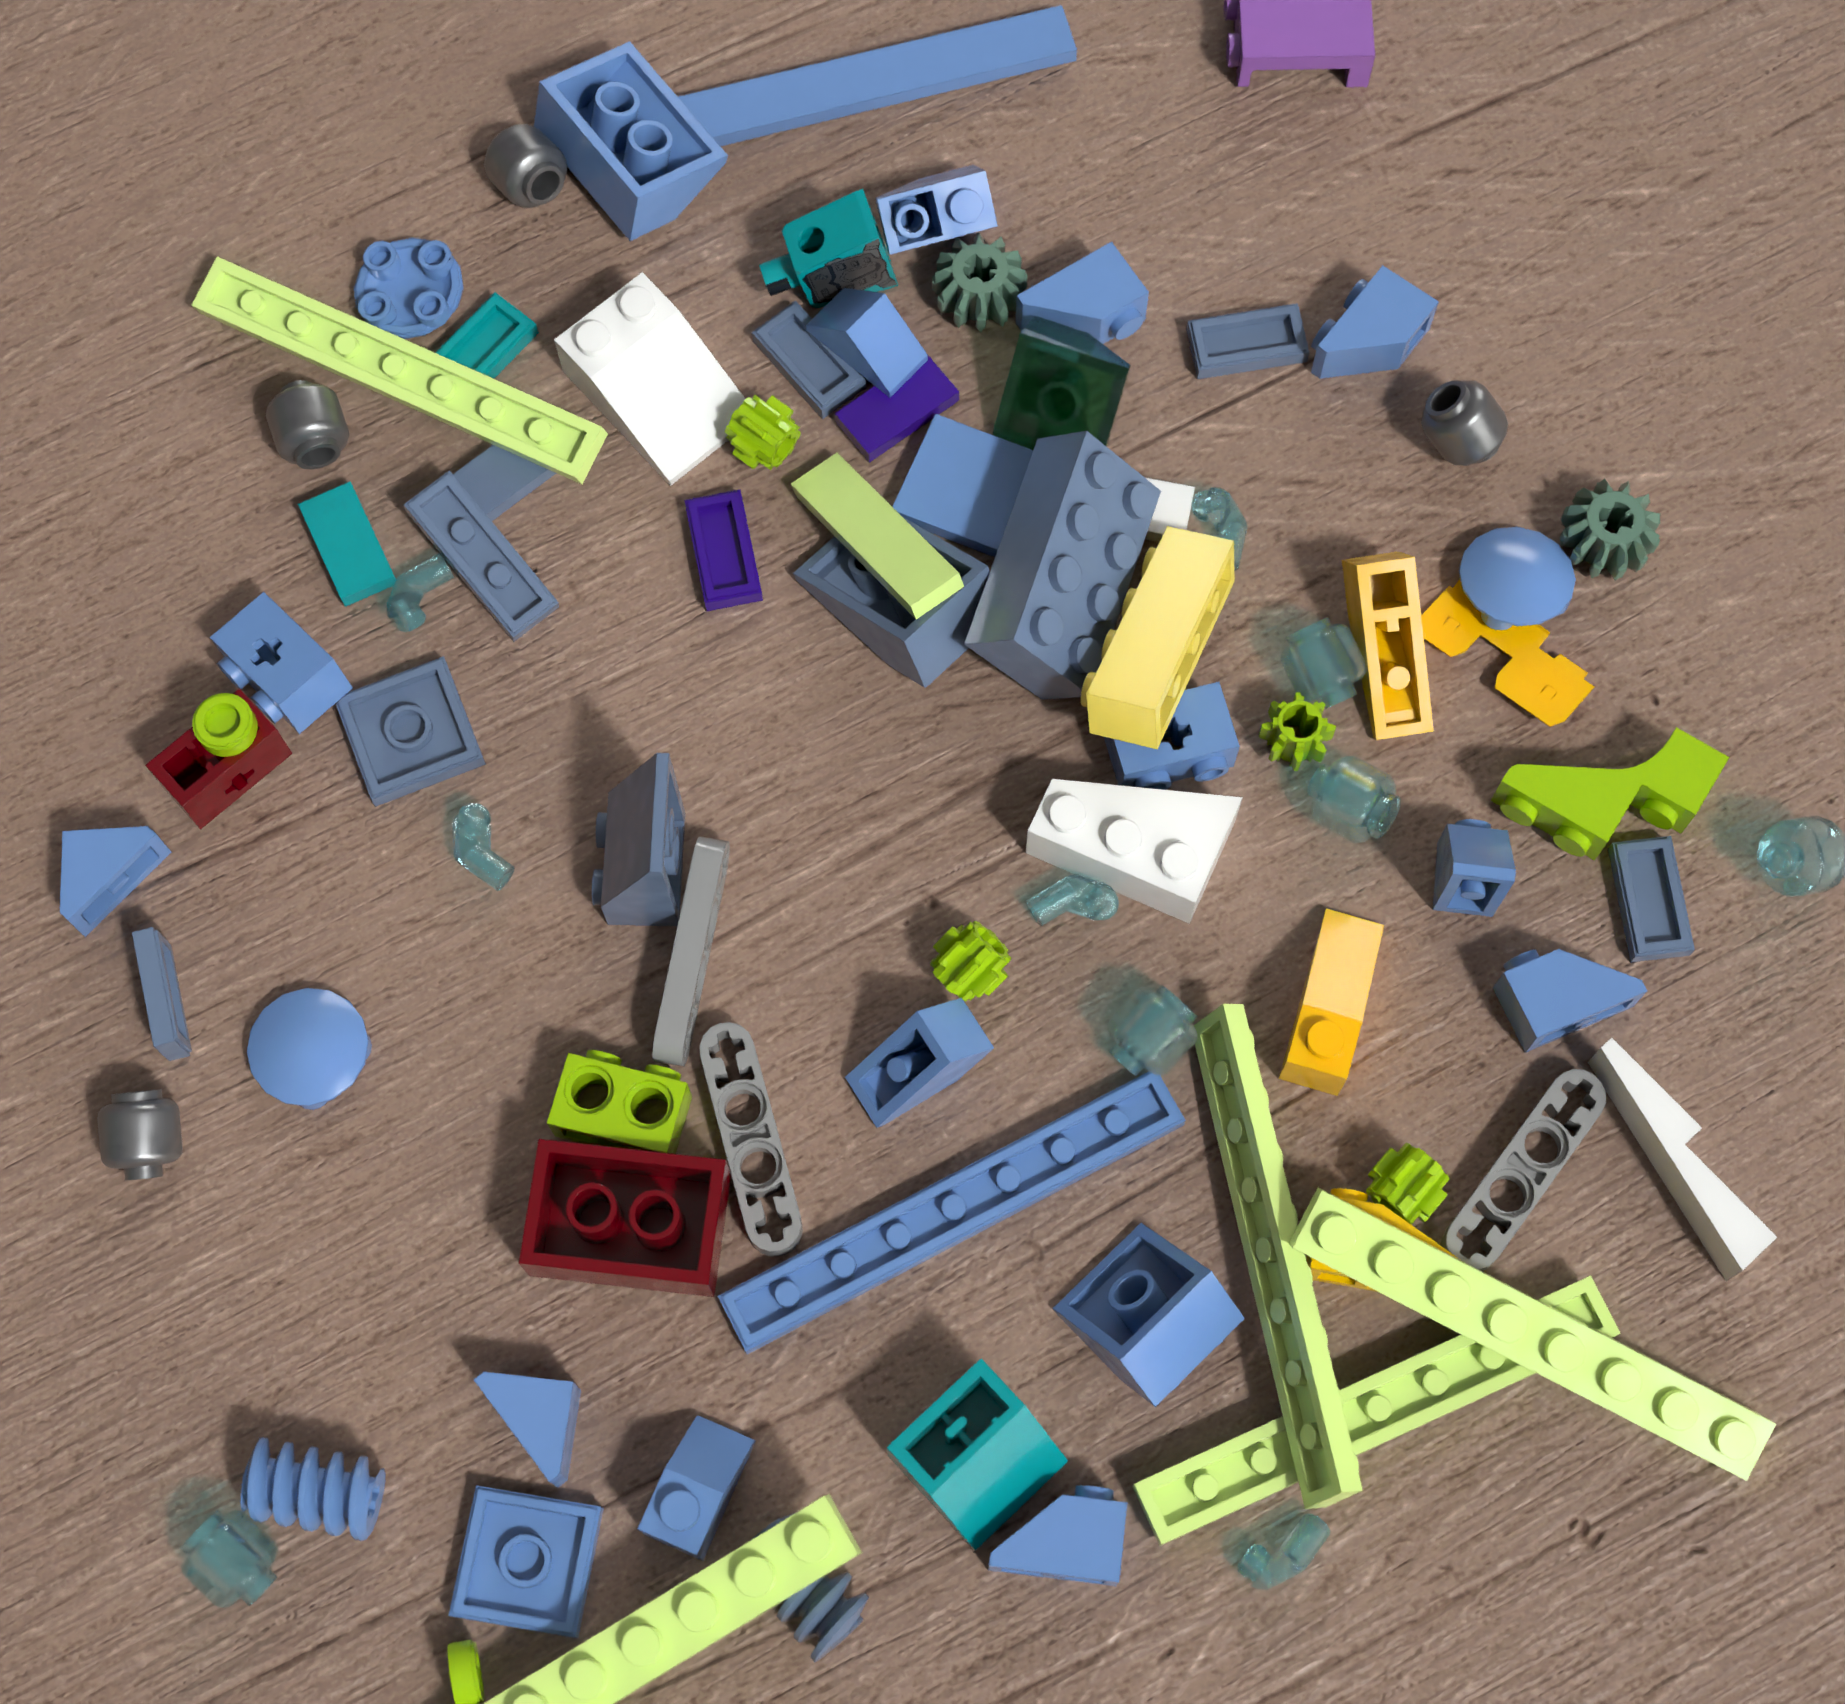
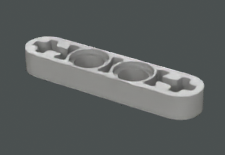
M700 836L696 841L654 1035L652 1058L655 1062L685 1066L687 1062L728 870L729 841Z
M732 1022L719 1023L710 1027L703 1035L699 1045L700 1058L746 1232L753 1247L761 1254L770 1257L784 1256L793 1251L801 1240L803 1234L802 1219L756 1049L749 1032L741 1025ZM731 1039L734 1047H745V1050L736 1053V1061L741 1079L753 1073V1080H735L726 1084L721 1089L717 1088V1082H729L722 1058L711 1059L712 1054L720 1051L719 1041ZM739 1094L754 1096L761 1105L759 1116L748 1125L740 1126L734 1124L726 1116L728 1102ZM754 1152L768 1153L776 1161L774 1176L763 1184L748 1182L741 1174V1166L744 1159ZM784 1188L786 1196H773L780 1220L791 1219L792 1225L783 1229V1240L772 1242L768 1233H757V1228L766 1224L761 1200L749 1206L747 1199L749 1197H768Z
M1572 1069L1563 1072L1554 1080L1446 1229L1441 1240L1443 1248L1482 1272L1498 1259L1602 1113L1606 1104V1091L1602 1082L1594 1074L1586 1070ZM1578 1086L1587 1093L1584 1096L1583 1102L1590 1109L1579 1107L1563 1126L1560 1122L1553 1119L1568 1099L1561 1089L1571 1092ZM1543 1110H1545L1550 1117L1543 1116ZM1567 1129L1573 1130L1575 1132L1574 1135L1571 1136ZM1535 1131L1549 1134L1557 1144L1555 1160L1549 1163H1539L1532 1160L1525 1150L1526 1136ZM1507 1179L1515 1182L1520 1187L1523 1194V1203L1519 1210L1504 1212L1492 1203L1490 1187L1494 1181ZM1476 1206L1483 1216L1473 1213V1207ZM1484 1217L1488 1221L1506 1228L1503 1234L1495 1224L1488 1230L1480 1242V1247L1486 1252L1485 1257L1482 1254L1475 1253L1468 1259L1459 1252L1463 1242L1456 1236L1457 1233L1468 1236Z

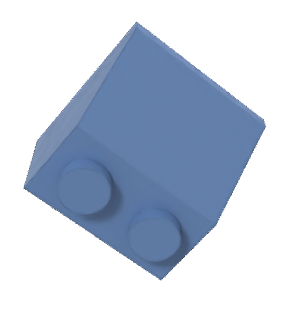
M1142 1223L1053 1307L1057 1315L1122 1382L1154 1407L1173 1391L1245 1319L1211 1270Z

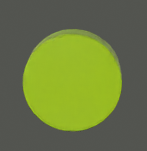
M219 693L208 697L197 707L193 716L192 727L196 738L208 752L220 757H231L242 753L253 743L257 735L258 723L255 714L244 699L230 693Z
M470 1639L448 1644L449 1673L455 1704H482L484 1702V1684L476 1643Z

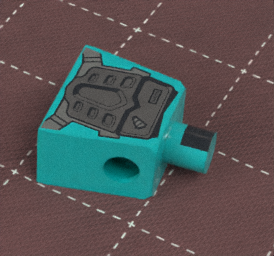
M863 189L848 194L785 224L782 228V233L789 253L759 264L770 296L802 286L813 308L825 307L843 288L879 292L899 286L884 240Z

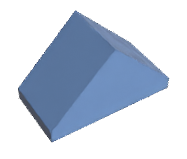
M843 288L806 325V329L811 335L889 398L928 361V354L885 293Z
M148 826L62 831L60 913L86 937L171 851Z
M483 1372L474 1379L476 1384L547 1480L557 1488L565 1483L569 1476L581 1389L571 1381L492 1372Z

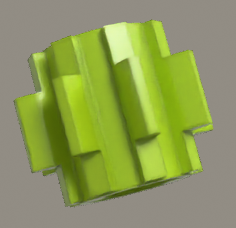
M754 395L753 398L747 397L731 415L732 418L725 428V433L728 434L725 438L731 441L730 444L735 447L732 454L752 469H755L759 463L772 470L773 466L779 467L785 458L791 454L797 440L800 438L801 432L798 431L800 426L790 418L794 410L773 395L766 402L757 395Z
M1296 692L1293 702L1288 704L1285 701L1281 704L1276 701L1271 702L1268 715L1272 722L1261 724L1259 738L1267 740V745H1272L1268 759L1271 762L1274 760L1279 762L1280 759L1288 761L1294 771H1298L1301 762L1306 759L1309 762L1314 759L1321 763L1327 751L1322 741L1331 740L1336 730L1335 725L1328 723V718H1322L1326 704L1324 702L1318 703L1317 701L1311 704L1304 701V696L1300 692ZM1287 726H1299L1300 734L1306 738L1295 737L1294 729Z
M970 921L966 926L961 925L958 929L952 926L933 945V948L939 953L930 962L934 970L933 974L951 994H955L965 1002L968 999L971 1001L975 996L980 998L984 993L989 996L1008 977V974L1003 970L1011 961L1007 947L996 937L994 932L982 926L978 921L973 923Z
M1405 1143L1398 1152L1393 1148H1389L1368 1174V1177L1373 1182L1366 1189V1193L1371 1197L1373 1203L1386 1206L1411 1225L1417 1218L1422 1222H1426L1448 1196L1442 1188L1449 1181V1176L1445 1174L1442 1166L1427 1155L1425 1151L1419 1147H1413L1410 1143Z

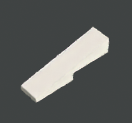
M1611 1038L1588 1061V1064L1602 1082L1610 1099L1720 1273L1727 1281L1742 1272L1777 1236L1685 1145L1702 1127Z

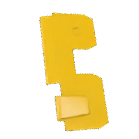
M1461 580L1453 588L1448 586L1421 615L1424 639L1449 657L1466 652L1480 635L1511 656L1510 661L1497 674L1495 689L1549 727L1565 722L1595 688V686L1584 680L1588 672L1562 654L1553 658L1539 648L1550 634L1541 625H1513L1507 630L1500 631L1487 626L1481 618V612L1473 606L1463 592Z

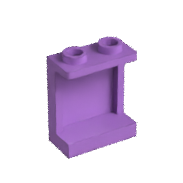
M1224 0L1225 20H1234V33L1227 34L1226 61L1227 67H1236L1237 87H1249L1251 72L1255 70L1345 69L1346 87H1368L1375 59L1371 0Z

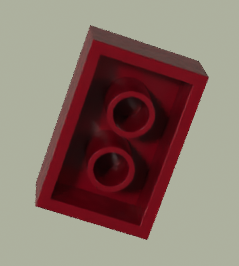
M538 1139L519 1264L532 1277L715 1297L731 1181L728 1164L724 1159Z

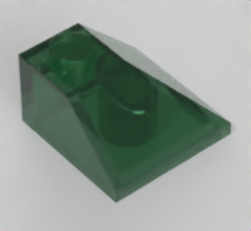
M1034 316L1019 334L992 435L1034 450L1039 438L1088 431L1107 447L1131 365L1089 333Z

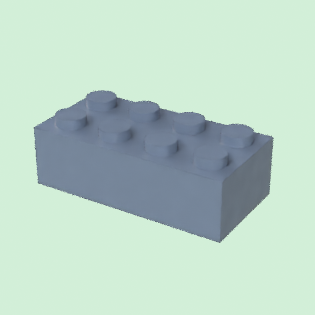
M1088 431L1037 439L964 644L1040 699L1081 697L1083 683L1087 674L1090 671L1097 672L1102 662L1101 654L1105 637L1110 629L1115 628L1161 490Z

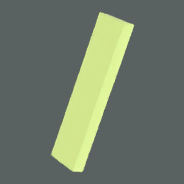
M837 452L791 483L796 497L916 620L964 587L959 572Z

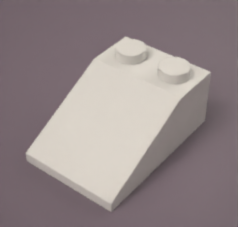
M643 272L554 339L563 372L670 486L728 441L725 438L728 435L725 433V428L732 418L731 415L745 400L744 396L681 312Z

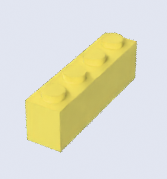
M1167 526L1157 548L1150 547L1143 561L1142 579L1137 589L1131 587L1125 596L1120 625L1117 630L1110 629L1102 647V662L1097 672L1090 671L1087 674L1083 683L1081 705L1087 707L1089 733L1158 749L1235 582L1234 540Z

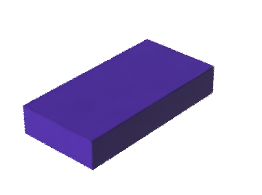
M928 355V361L891 398L874 386L835 413V422L870 463L931 421L935 414L939 415L959 401V391Z
M741 490L684 500L706 611L763 601Z

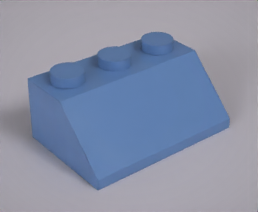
M630 41L539 81L534 127L539 129L560 149L566 158L567 167L629 241L675 220L727 162L728 155Z

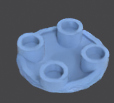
M408 238L390 243L378 241L369 245L363 255L364 264L359 270L354 286L356 308L365 322L400 338L409 339L427 335L444 325L458 308L464 289L462 272L450 249L442 241Z
M1521 527L1496 528L1477 537L1464 551L1459 567L1463 592L1473 606L1481 612L1483 622L1490 628L1499 631L1507 630L1513 625H1538L1563 614L1572 599L1576 581L1571 560L1559 544L1540 532Z
M304 988L281 995L262 1010L250 1031L247 1056L252 1075L267 1094L285 1104L299 1105L304 1109L314 1110L321 1108L328 1101L335 1099L353 1085L371 1053L372 1044L370 1037L367 1035L364 1019L350 1001L330 990Z

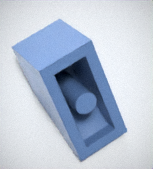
M1110 242L1018 294L1015 323L1023 332L1099 347L1115 337L1118 340L1127 338L1141 327L1146 319L1149 292L1115 245Z
M1464 819L1457 821L1455 824L1446 825L1437 842L1433 910L1493 917L1515 882L1516 868L1508 830L1491 829V824L1476 819Z
M1534 949L1510 959L1503 965L1506 971L1503 972L1493 987L1525 1053L1630 1009L1647 992L1643 981L1560 949L1541 957L1537 950Z
M959 998L915 1012L845 1078L876 1128L958 1081L991 1052L994 1047L964 1000Z
M697 1415L665 1466L638 1530L652 1539L704 1561L756 1441Z
M1077 1485L1075 1487V1496L1061 1495L990 1553L988 1570L1116 1587L1120 1582L1127 1502L1113 1501L1114 1490Z

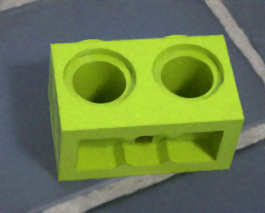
M587 1050L585 1057L568 1053L547 1120V1124L555 1137L583 1144L676 1154L692 1100V1094L687 1082L680 1081V1073L652 1064L646 1065L644 1072L621 1066V1058L599 1050ZM600 1084L608 1088L607 1098L600 1106L593 1109H585L577 1105L578 1096L585 1087ZM660 1099L668 1104L665 1116L656 1123L644 1124L636 1119V1112L639 1106L647 1100Z

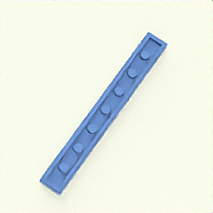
M1060 5L679 96L678 98L719 146H724L1074 62L1077 58V48L1063 6Z
M1154 1068L718 1295V1298L746 1354H749L1184 1126L1186 1120L1157 1069Z

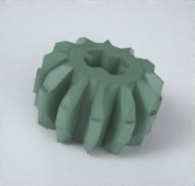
M978 231L973 239V244L967 245L956 237L952 244V253L940 252V256L937 259V272L932 276V291L935 292V295H938V308L941 314L954 313V323H956L958 328L969 319L975 321V326L980 333L986 327V320L989 319L1003 327L1008 320V311L1016 312L1017 295L1027 289L1028 276L1025 270L1021 269L1022 258L1019 255V251L1005 252L1006 244L1002 237L988 245L984 244V239Z
M1605 478L1596 484L1593 491L1583 487L1576 493L1572 501L1573 505L1566 507L1561 516V525L1565 529H1563L1560 535V546L1574 549L1570 556L1572 565L1580 564L1584 561L1591 564L1589 568L1591 579L1598 576L1603 568H1607L1615 581L1623 577L1627 568L1637 572L1646 564L1648 560L1647 555L1654 553L1659 545L1660 535L1655 531L1661 522V514L1645 511L1650 503L1649 494L1637 498L1629 495L1631 491L1629 481L1621 484L1618 491H1613ZM1609 527L1615 530V533H1611L1604 528Z

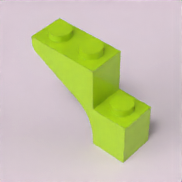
M1676 727L1656 755L1646 762L1631 768L1605 769L1516 764L1509 768L1491 801L1501 806L1502 813L1515 823L1523 826L1534 825L1553 836L1554 843L1565 852L1579 857L1586 855L1595 861L1630 805L1640 810L1641 816L1650 824L1665 830L1673 829L1681 834L1697 814L1730 757Z

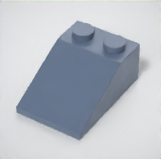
M904 518L959 572L964 584L963 588L916 620L834 536L793 573L797 582L887 665L926 688L969 649L964 643L990 573L988 565Z
M656 753L608 792L607 813L598 812L596 846L597 848H605L603 869H594L592 902L593 905H601L608 925L678 926L686 813L669 753Z

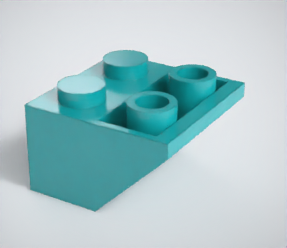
M982 1358L886 1447L888 1457L974 1551L1068 1463L1066 1457L1026 1405Z

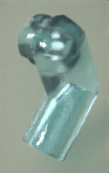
M1211 487L1208 491H1199L1192 501L1193 514L1202 522L1211 521L1217 531L1216 537L1234 540V570L1236 571L1240 565L1247 532V520L1228 491L1219 487Z
M440 553L404 572L396 579L385 608L388 618L395 620L398 630L410 632L421 626L426 620V615L419 605L424 594L454 578Z
M468 803L461 807L458 815L453 820V856L462 867L499 891L509 882L515 867L491 851V815L488 809L478 803Z
M1078 874L1069 875L1026 900L1032 916L1040 926L1065 912L1091 920H1107L1116 914L1119 907L1118 896L1111 886Z
M1306 1513L1273 1556L1261 1544H1253L1238 1562V1571L1241 1575L1253 1581L1250 1585L1251 1587L1269 1590L1305 1571L1330 1536V1528L1319 1517Z

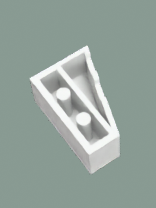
M1052 779L1028 829L1026 854L1190 924L1236 821L1243 797Z

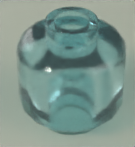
M1327 617L1285 637L1289 646L1281 652L1280 661L1295 693L1300 692L1304 696V701L1310 703L1321 699L1326 704L1325 709L1358 694L1353 683L1364 677L1367 672V666L1347 625L1339 623L1331 625Z
M1352 755L1339 758L1331 766L1327 764L1321 765L1311 778L1307 791L1308 795L1313 797L1311 814L1314 820L1322 827L1352 843H1362L1371 837L1378 839L1385 835L1395 821L1401 805V799L1396 795V784L1392 776Z
M1816 815L1780 820L1767 828L1759 840L1756 853L1758 869L1764 881L1775 892L1789 897L1826 892L1837 886L1845 876V835L1829 819Z
M1163 984L1157 990L1147 986L1139 987L1108 1021L1107 1029L1109 1035L1116 1042L1109 1052L1135 1076L1143 1068L1154 1075H1165L1197 1041L1198 1033L1192 1023L1198 1016Z
M215 1510L179 1548L186 1554L180 1566L181 1573L218 1608L232 1606L240 1598L251 1606L278 1577L269 1569L277 1558L279 1552L278 1545L241 1510H234L226 1515Z

